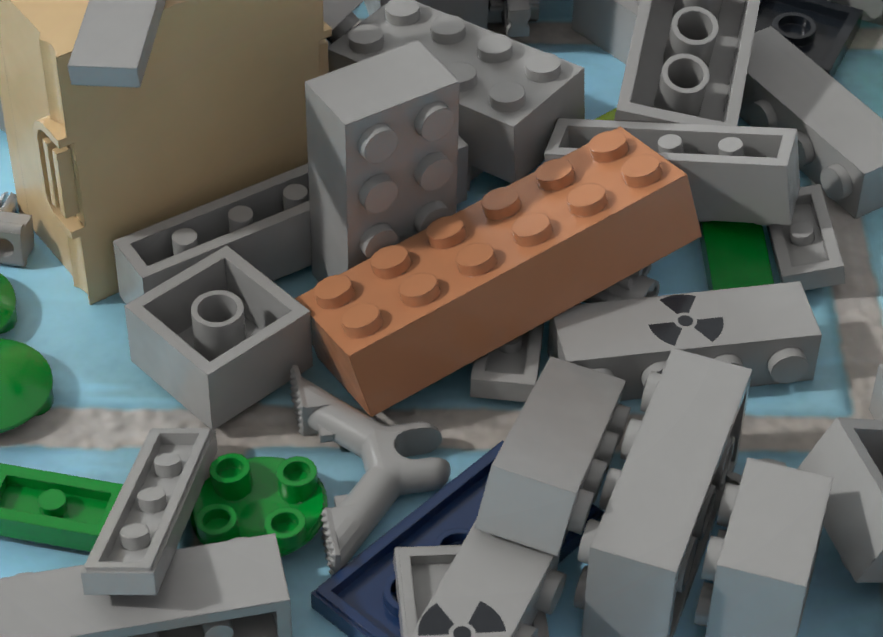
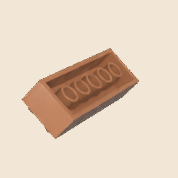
M620 126L612 131H605L594 136L588 144L559 159L544 162L533 173L506 187L491 190L480 201L451 216L436 219L425 230L396 245L379 249L370 259L339 275L324 278L315 288L299 295L295 299L311 311L312 345L317 358L369 416L373 417L702 237L688 175Z

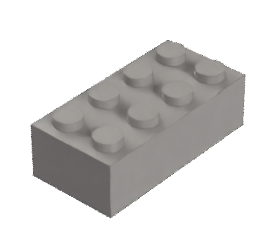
M390 0L328 46L329 72L419 40L460 81L458 135L469 145L468 165L510 183H514L527 176L545 160L544 153L558 118L585 119L584 67L561 59L552 53L543 52L510 39L506 35L498 34L467 22L458 16L449 15L426 6L416 0Z
M640 0L614 121L737 126L760 0Z
M419 40L305 81L312 275L318 282L326 277L339 275L370 259L381 248L396 245L425 230L436 219L456 213L460 81Z
M672 348L662 374L650 372L641 400L640 409L645 412L643 420L640 421L632 418L624 435L620 455L621 459L626 460L622 470L610 468L604 482L600 498V509L605 510L601 521L589 519L581 538L578 561L588 564V566H584L574 596V607L584 609L581 637L674 636L719 513L726 474L734 472L737 463L752 369Z

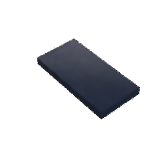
M502 440L311 592V607L348 637H401L399 604L397 602L396 577L393 565L394 548L462 545L477 519L491 465L504 441ZM592 504L586 524L589 519L601 521L604 511ZM571 531L568 532L560 550L558 564L580 546L583 532L581 535Z

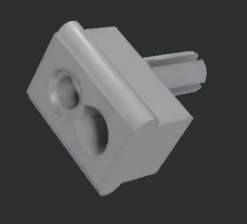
M4 192L0 196V264L26 267L27 258L35 246L32 215L15 213L18 209L17 196L12 192L10 195H8V192Z

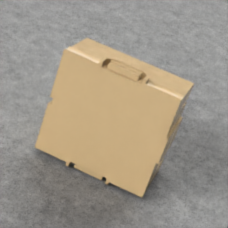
M0 0V98L19 213L32 215L34 232L71 273L74 287L80 288L87 293L90 305L119 292L113 246L114 240L308 163L305 81L329 73L328 41L325 38L332 36V28L324 21L323 0H166L142 84L138 88L71 85L68 63L89 0Z

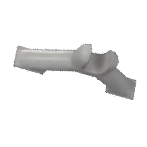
M293 365L290 370L292 373L290 376L292 379L290 382L292 385L290 395L293 397L291 401L294 403V414L297 415L295 419L298 421V432L302 436L319 433L321 443L336 442L362 458L366 472L349 494L334 496L335 507H325L321 513L323 516L321 519L323 522V529L321 531L323 535L321 538L324 540L322 545L326 547L324 552L327 554L326 559L329 561L327 566L330 570L328 572L333 576L350 561L400 495L430 492L442 488L449 480L451 468L449 462L440 457L406 458L427 454L439 447L442 442V435L436 426L421 421L389 426L382 425L301 377L299 366Z

